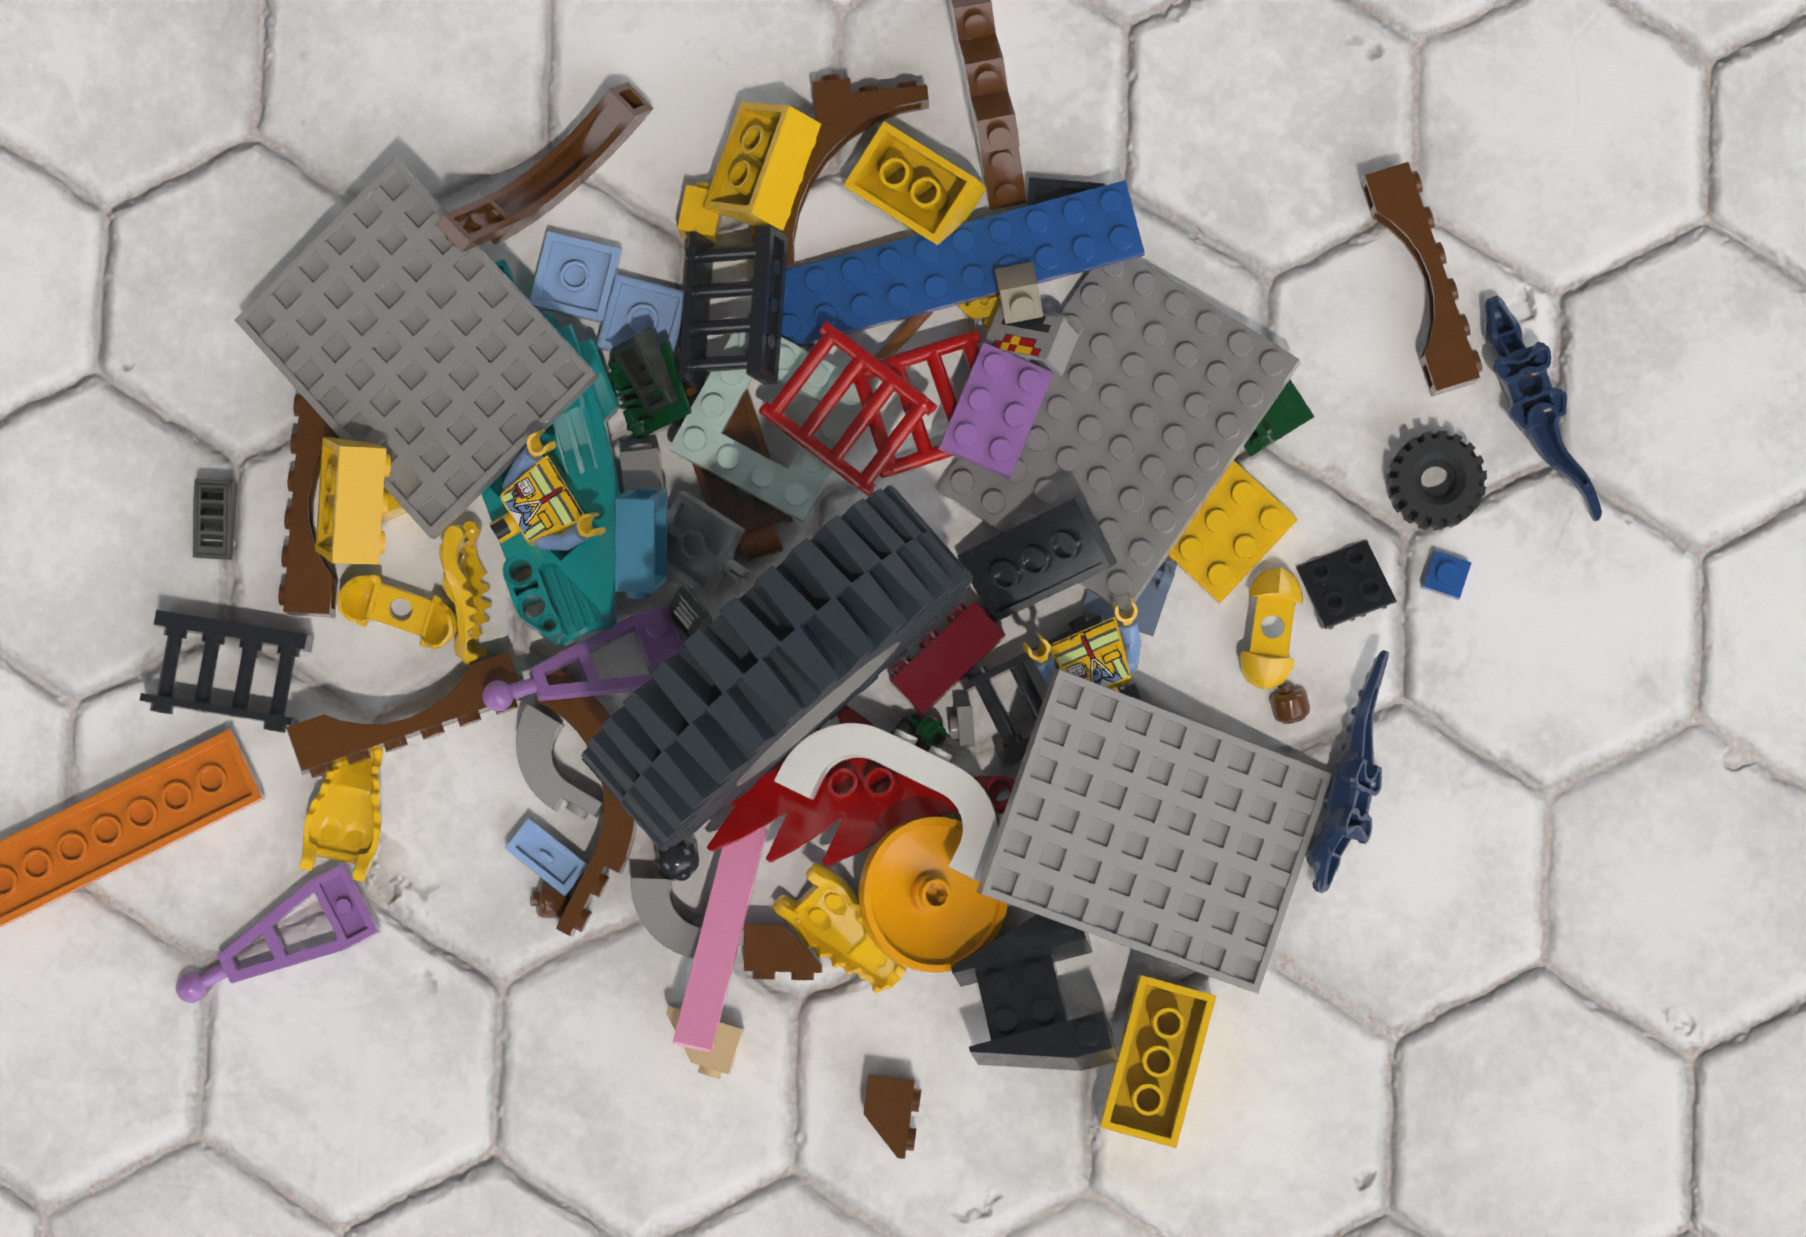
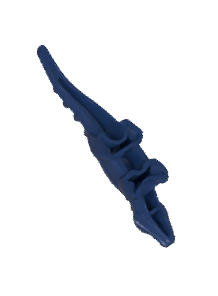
M1499 296L1491 297L1485 302L1486 322L1484 336L1486 342L1499 355L1494 360L1493 370L1502 382L1510 405L1507 412L1508 417L1523 435L1528 438L1539 456L1552 468L1565 476L1579 490L1586 502L1592 520L1596 522L1601 518L1602 510L1595 488L1583 468L1567 451L1559 430L1561 418L1566 414L1567 394L1562 389L1553 387L1547 369L1551 365V350L1549 346L1540 341L1536 342L1534 346L1526 347L1522 340L1521 327L1515 316L1509 311L1506 303Z
M1382 650L1374 658L1373 665L1366 675L1364 686L1358 692L1359 699L1357 705L1351 710L1353 718L1351 724L1346 727L1348 733L1346 742L1341 746L1342 754L1340 760L1335 765L1336 771L1333 782L1324 797L1327 818L1322 825L1323 830L1317 836L1316 841L1306 855V860L1314 871L1313 889L1322 894L1330 888L1335 873L1340 866L1341 856L1351 839L1357 840L1361 844H1366L1371 837L1372 818L1368 814L1371 798L1379 794L1382 786V768L1374 765L1373 716L1389 657V652Z

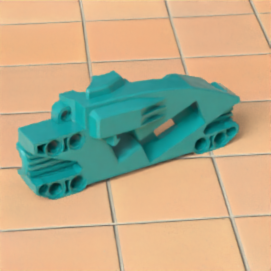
M502 259L494 262L517 287L506 260ZM543 314L600 377L540 436V442L543 446L552 441L556 442L555 449L543 454L542 458L548 455L584 514L594 512L600 514L593 518L592 527L594 529L605 527L606 531L603 535L589 537L570 550H541L536 545L530 546L521 532L502 544L500 543L506 559L502 568L503 577L517 614L528 627L554 645L559 644L565 647L581 636L611 628L617 623L619 605L615 600V499L621 495L606 422L618 412L619 404L594 340L587 339L579 342L572 324L561 328L556 318ZM512 464L482 493L492 522L508 513L499 496L503 493L502 484ZM525 568L532 569L531 576L523 582L515 581L516 574L520 570ZM540 602L545 603L544 612L540 616L531 618L526 615L527 607Z

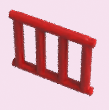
M825 322L819 331L822 334L820 339L771 404L766 402L760 407L759 413L856 489L870 496L876 487L873 482L925 414L929 416L933 413L937 405L838 328H835L829 322ZM835 345L852 359L802 426H800L783 412ZM865 368L881 380L882 383L833 448L830 449L813 435ZM895 391L911 403L912 406L861 473L845 461L844 457Z
M977 329L880 359V361L909 383L905 367L927 361L949 423L957 400L941 356L963 349L971 371L979 352L977 343L981 342L980 333ZM865 368L853 382L862 408L873 395L869 379L875 378ZM898 394L906 414L912 404ZM880 411L869 424L877 451L888 438ZM922 418L911 432L918 452L896 458L894 455L879 475L881 478L894 476L952 457L953 455L939 450V445L932 447Z

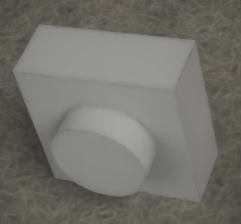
M972 706L957 707V716H950L951 740L959 739L960 748L975 747Z

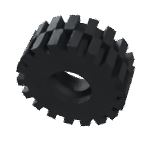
M1430 431L1422 433L1417 438H1412L1398 451L1389 466L1391 468L1386 483H1389L1387 493L1389 499L1392 498L1395 503L1393 508L1397 513L1401 512L1405 516L1404 520L1409 524L1412 522L1419 524L1418 528L1424 530L1427 528H1434V531L1443 530L1446 527L1451 528L1458 525L1478 508L1487 488L1484 486V481L1487 479V470L1483 471L1482 464L1484 460L1481 455L1476 456L1473 451L1476 447L1471 442L1465 444L1461 441L1462 436L1457 434L1449 436L1447 431H1438L1436 434H1431ZM1440 467L1449 474L1451 485L1445 494L1433 496L1423 489L1421 478L1426 469Z

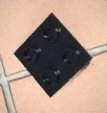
M1367 540L1296 567L1317 612L1316 619L1321 629L1328 628L1331 630L1335 625L1348 620L1352 622L1356 617H1365L1367 613L1380 608L1384 610L1388 605L1397 602Z

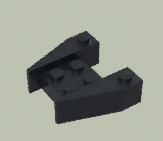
M1036 914L951 968L952 974L960 987L974 983L979 985L991 1041L969 1046V1051L978 1065L1083 1071L1119 1061L1111 1025L1104 1011L1069 1020L1056 962L1092 953L1091 942L1087 932Z

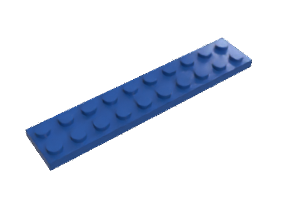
M1126 180L962 223L939 245L934 244L921 235L786 270L781 337L802 347L817 343L822 336L819 331L825 322H829L847 335L998 295L995 269L1032 262L1037 282L1040 284L1145 256Z

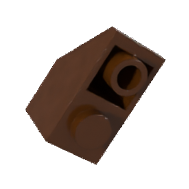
M745 924L744 971H752V979L775 980L776 972H791V980L814 981V973H823V965L785 925Z
M868 1074L863 1114L897 1158L905 1159L906 1150L914 1151L917 1128L909 1127L911 1111L919 1112L922 1089L914 1088V1079Z

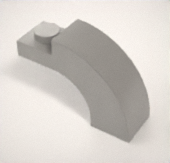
M527 704L520 718L516 736L518 764L527 785L537 798L552 810L558 811L562 802L566 799L569 801L566 809L579 817L586 819L591 814L598 818L604 804L569 783L557 767L555 745L564 726Z
M631 878V894L634 907L647 931L666 948L680 955L694 958L702 928L686 921L677 911L672 898V880ZM745 930L742 931L739 946H744Z

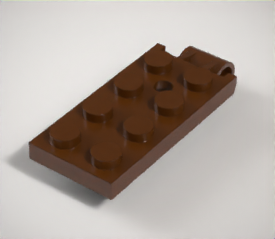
M693 387L685 389L690 408L701 389L696 390ZM746 390L722 434L772 460L748 391ZM686 416L677 420L679 428L681 427ZM692 463L706 504L745 529L739 542L747 564L783 551L774 524L784 520L786 524L793 522L791 516L750 494L746 498L737 497L735 495V486Z

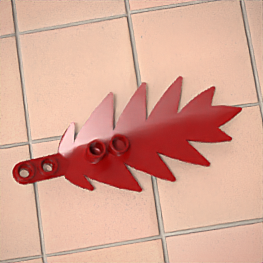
M848 706L838 713L840 724L857 723L876 727L868 719ZM917 743L915 744V746L929 752V749H926ZM850 758L848 761L846 759L832 767L823 779L814 800L774 781L784 763L783 761L770 774L767 775L766 773L748 792L738 800L735 798L726 807L735 805L707 845V849L715 851L737 842L787 813L766 856L768 862H774L825 832L842 818L822 860L824 866H830L873 846L887 832L904 822L921 817H942L944 814L960 813L955 804L945 795L883 765L879 766L873 760L867 758ZM972 776L990 796L997 814H1004L1009 797L1003 801H998L997 798L999 793L1005 790L1011 794L1015 779L1009 776Z

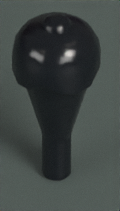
M686 838L674 847L670 846L666 851H662L657 847L658 856L654 858L659 873L666 879L686 881L699 867L700 858L694 842L689 843Z

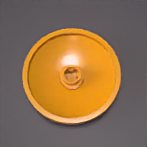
M921 817L894 827L873 847L861 873L859 907L864 926L870 938L889 959L911 970L930 973L952 971L951 968L996 939L1006 916L1007 903L977 893L979 881L949 867L961 842L963 824L956 819Z

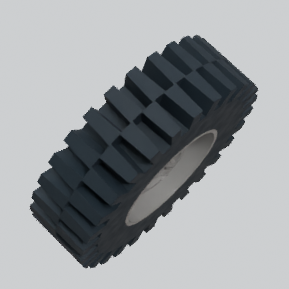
M889 485L884 490L880 488L874 491L866 500L862 498L854 503L841 517L837 515L827 522L811 540L808 538L803 540L791 550L778 567L775 568L772 565L756 578L749 591L739 599L735 596L719 610L721 615L710 625L700 628L684 642L686 647L678 654L662 662L650 674L653 678L634 690L622 702L624 706L601 726L603 729L591 738L587 744L589 747L582 752V760L657 847L662 851H666L670 846L674 847L680 843L686 836L689 837L709 819L712 820L719 815L735 798L738 800L748 792L766 773L768 775L776 769L802 740L816 732L829 719H833L847 707L846 704L873 684L883 670L902 657L908 651L907 648L920 639L933 626L932 624L953 606L952 603L962 596L967 590L966 587L972 583L973 575L895 487Z

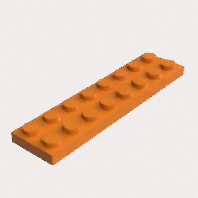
M233 730L224 731L1 840L0 928L264 800L263 793Z

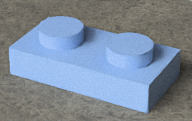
M530 818L527 819L505 847L508 852L564 896L569 894L581 879L588 866L586 862Z

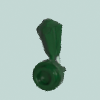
M915 713L903 717L890 733L894 735L897 729L901 730L908 722L911 728L906 733L910 735L915 733V738L918 739L916 743L926 749H930L931 746L938 748L946 738V729L941 721L934 717H926L921 721L920 717Z

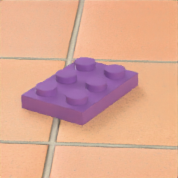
M983 342L938 449L1009 479L1054 373Z

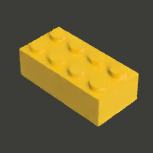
M1138 975L1117 1053L1119 1061L1114 1064L1098 1124L1100 1128L1177 1148L1216 995Z

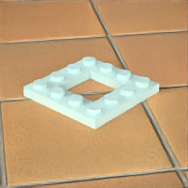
M749 332L732 334L720 356L745 354L748 350ZM782 337L778 381L786 384L809 352ZM822 360L799 393L819 403L843 370ZM746 369L711 372L691 407L692 413L686 416L669 446V451L804 523L833 470L802 446L789 469L723 435L725 427L753 378L746 374ZM854 384L850 386L813 435L830 449L833 448L862 409ZM871 385L872 390H873V393H874L877 388H875V387H873V386Z

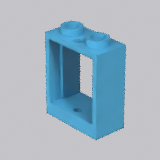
M629 488L615 499V592H627V598H649L650 593L656 592L667 581L668 489Z

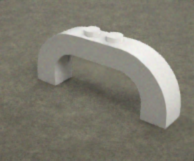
M845 723L829 726L814 732L802 740L785 759L774 781L814 800L829 770L839 762L850 758L873 760L945 795L959 810L963 824L961 842L949 867L980 882L1000 822L988 793L975 778L963 769L950 763L952 755L934 746H931L929 752L915 746L917 738L899 729L892 735L873 726Z

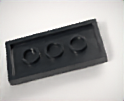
M1082 494L957 556L959 561L973 575L972 585L994 623L1103 572L1118 563Z

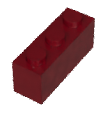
M974 601L968 607L961 603L946 618L950 624L940 634L934 629L919 643L923 650L911 660L906 656L891 670L895 676L890 680L891 685L922 717L1005 639L1006 634Z

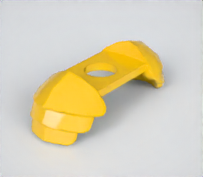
M1282 567L1271 568L1260 573L1254 579L1253 585L1249 590V596L1257 598L1250 651H1242L1240 653L1241 672L1247 682L1262 690L1271 689L1283 684L1295 663L1293 658L1288 657L1295 604L1303 603V593L1298 580ZM1268 616H1276L1283 622V633L1277 638H1269L1262 632V621Z
M363 575L352 578L341 588L337 595L338 611L348 621L356 622L359 626L365 627L370 619L419 635L421 636L419 642L421 647L441 648L453 638L458 630L457 617L451 606L442 598L433 595L432 599L382 583L381 577L376 575ZM405 599L410 603L412 613L408 619L400 620L394 617L391 612V605L394 600Z

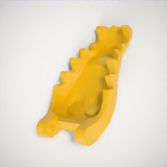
M476 520L466 521L462 525L449 526L444 533L443 543L439 546V559L444 569L442 587L454 603L457 615L458 633L454 643V652L463 663L470 666L489 653L488 649H483L479 645V638L483 634L480 628L481 625L490 620L485 615V610L492 607V602L483 599V594L489 591L491 587L483 582V577L488 572L478 556L477 541L482 528Z
M383 748L370 752L371 758L358 764L349 765L348 760L334 764V771L326 775L320 792L313 799L306 815L300 869L312 871L317 856L355 864L353 880L365 882L366 875L377 852L381 834L379 773L383 758Z
M814 863L806 871L808 880L814 885L797 902L785 895H781L772 904L774 911L792 926L805 947L813 949L817 957L830 958L833 967H841L847 974L856 972L861 979H865L871 984L874 993L892 988L903 978L906 968L889 959L874 944L864 926L860 913L859 899L853 889L843 878L824 866Z

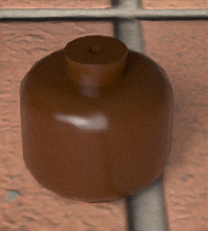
M1293 683L1279 685V691L1273 693L1269 698L1275 720L1283 724H1291L1305 719L1310 712L1306 690L1300 686L1293 687Z
M541 880L537 884L536 891H531L530 905L536 906V913L541 918H561L570 901V892L564 896L545 880Z

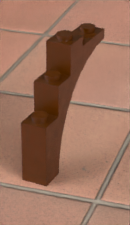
M947 0L964 71L984 183L987 188L986 195L989 209L1027 203L1019 152L1020 143L1016 116L1008 92L1004 59L996 35L991 0Z
M840 74L824 75L820 77V81L812 82L816 121L821 123L816 137V144L807 162L803 180L799 185L791 207L790 216L786 221L784 230L781 231L789 237L786 270L795 268V238L800 213L812 185L827 163L849 141L870 127L900 114L929 109L927 85H919L917 81H904L896 85L897 88L881 89L880 85H867L860 87L859 92L852 93L850 78L842 79ZM751 225L752 243H754L757 237V227Z

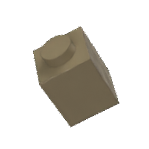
M1028 262L995 269L1005 324L1043 317L1039 287L1033 263Z

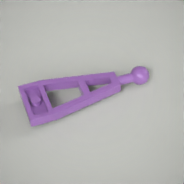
M668 605L631 615L614 624L613 627L605 629L530 668L529 679L512 684H507L501 680L490 682L483 690L482 698L484 704L490 710L503 711L512 704L513 699L533 693L537 694L539 701L633 692L653 677L651 675L599 680L590 653L634 631L647 668L651 674L662 662L678 654L684 648ZM577 660L584 682L548 684L547 675Z
M343 863L307 882L218 954L217 957L220 964L201 974L187 972L181 975L176 982L178 997L184 1002L195 1003L204 997L208 987L227 977L230 983L243 981L347 950L380 933L381 931L355 880H353L347 864ZM316 894L338 940L288 954L275 925L312 895ZM263 935L274 959L240 969L235 957Z

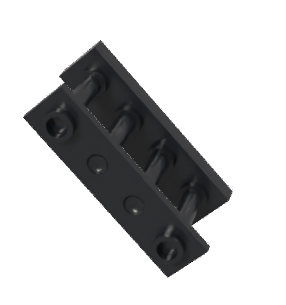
M757 226V237L753 244L714 247L715 243L698 232H690L689 246L685 253L687 274L681 349L676 366L678 379L696 390L702 389L704 385V372L746 369L748 376L764 385L778 384L789 237L774 226ZM755 259L754 276L751 280L712 283L714 262ZM752 296L751 313L748 317L709 320L710 299ZM749 332L748 350L745 354L706 357L707 336Z
M156 610L153 625L163 628V635L167 636L157 694H140L139 701L151 704L149 711L173 715V709L179 708L264 722V730L286 733L287 726L299 723V720L295 718L285 717L295 657L299 658L300 651L312 652L314 637L303 633ZM187 633L202 635L201 641L205 642L194 701L172 698L182 639H187ZM225 639L240 641L239 648H242L232 708L209 704L220 645H224ZM263 645L277 647L276 654H280L269 714L247 710L257 652L262 651Z
M1088 613L1068 623L1070 630L1047 642L1051 645L1103 621L1100 615L1091 619ZM1040 645L1032 648L1031 650H1037ZM1026 652L990 670L987 669L986 665L976 668L965 675L968 681L961 686L965 694L976 688L1003 741L1000 743L1003 750L996 753L1003 769L1023 759L1031 736L1023 739L1021 734H1016L990 681L1010 671L1036 721L1043 701L1024 665L1033 660ZM1135 683L1128 687L1123 685L1118 688L1122 694L1138 700L1141 699Z

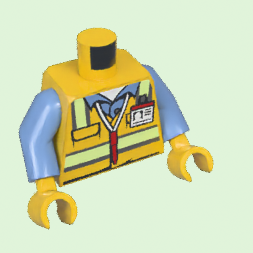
M541 429L529 435L526 443L527 446L514 460L502 484L503 493L499 497L508 513L491 522L489 526L501 544L521 532L530 546L536 545L541 550H570L589 537L603 535L606 529L605 527L596 529L592 527L593 518L600 514L598 512L584 514L548 455L542 458L543 454L555 449L556 442L552 441L543 446L540 442V436L545 430Z
M1129 597L1130 608L1123 612L1119 611L1116 600L1113 601L1112 609L1116 618L1113 617L1051 645L1041 634H1036L1040 639V646L1034 651L1031 650L1026 642L1023 643V650L1034 659V663L1047 685H1049L1054 669H1060L1119 692V687L1130 683L1131 674L1138 668L1141 650V638L1136 620L1138 608L1132 597Z

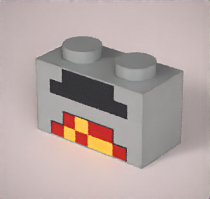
M999 306L984 342L1053 372L1054 375L1063 376L1079 335L1068 324L1069 320L1065 316L1051 311L1047 312L1046 315L1043 314V317L1005 324L1002 307Z

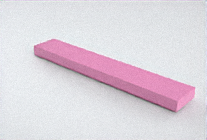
M762 827L745 838L722 847L673 1038L674 1045L712 1053L767 835V828Z

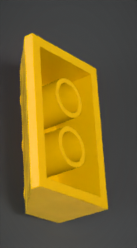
M741 101L703 208L755 227L772 225L776 229L783 231L786 221L790 216L791 207L799 185L803 180L811 151L816 144V137L821 123L789 105Z
M885 121L843 184L845 188L936 245H939L968 219L987 189L977 178Z
M323 437L315 551L331 563L379 565V554H384L386 546L385 532L381 531L382 516H386L388 512V495L384 492V477H389L391 471V458L389 454H386L385 447L377 443L335 437Z

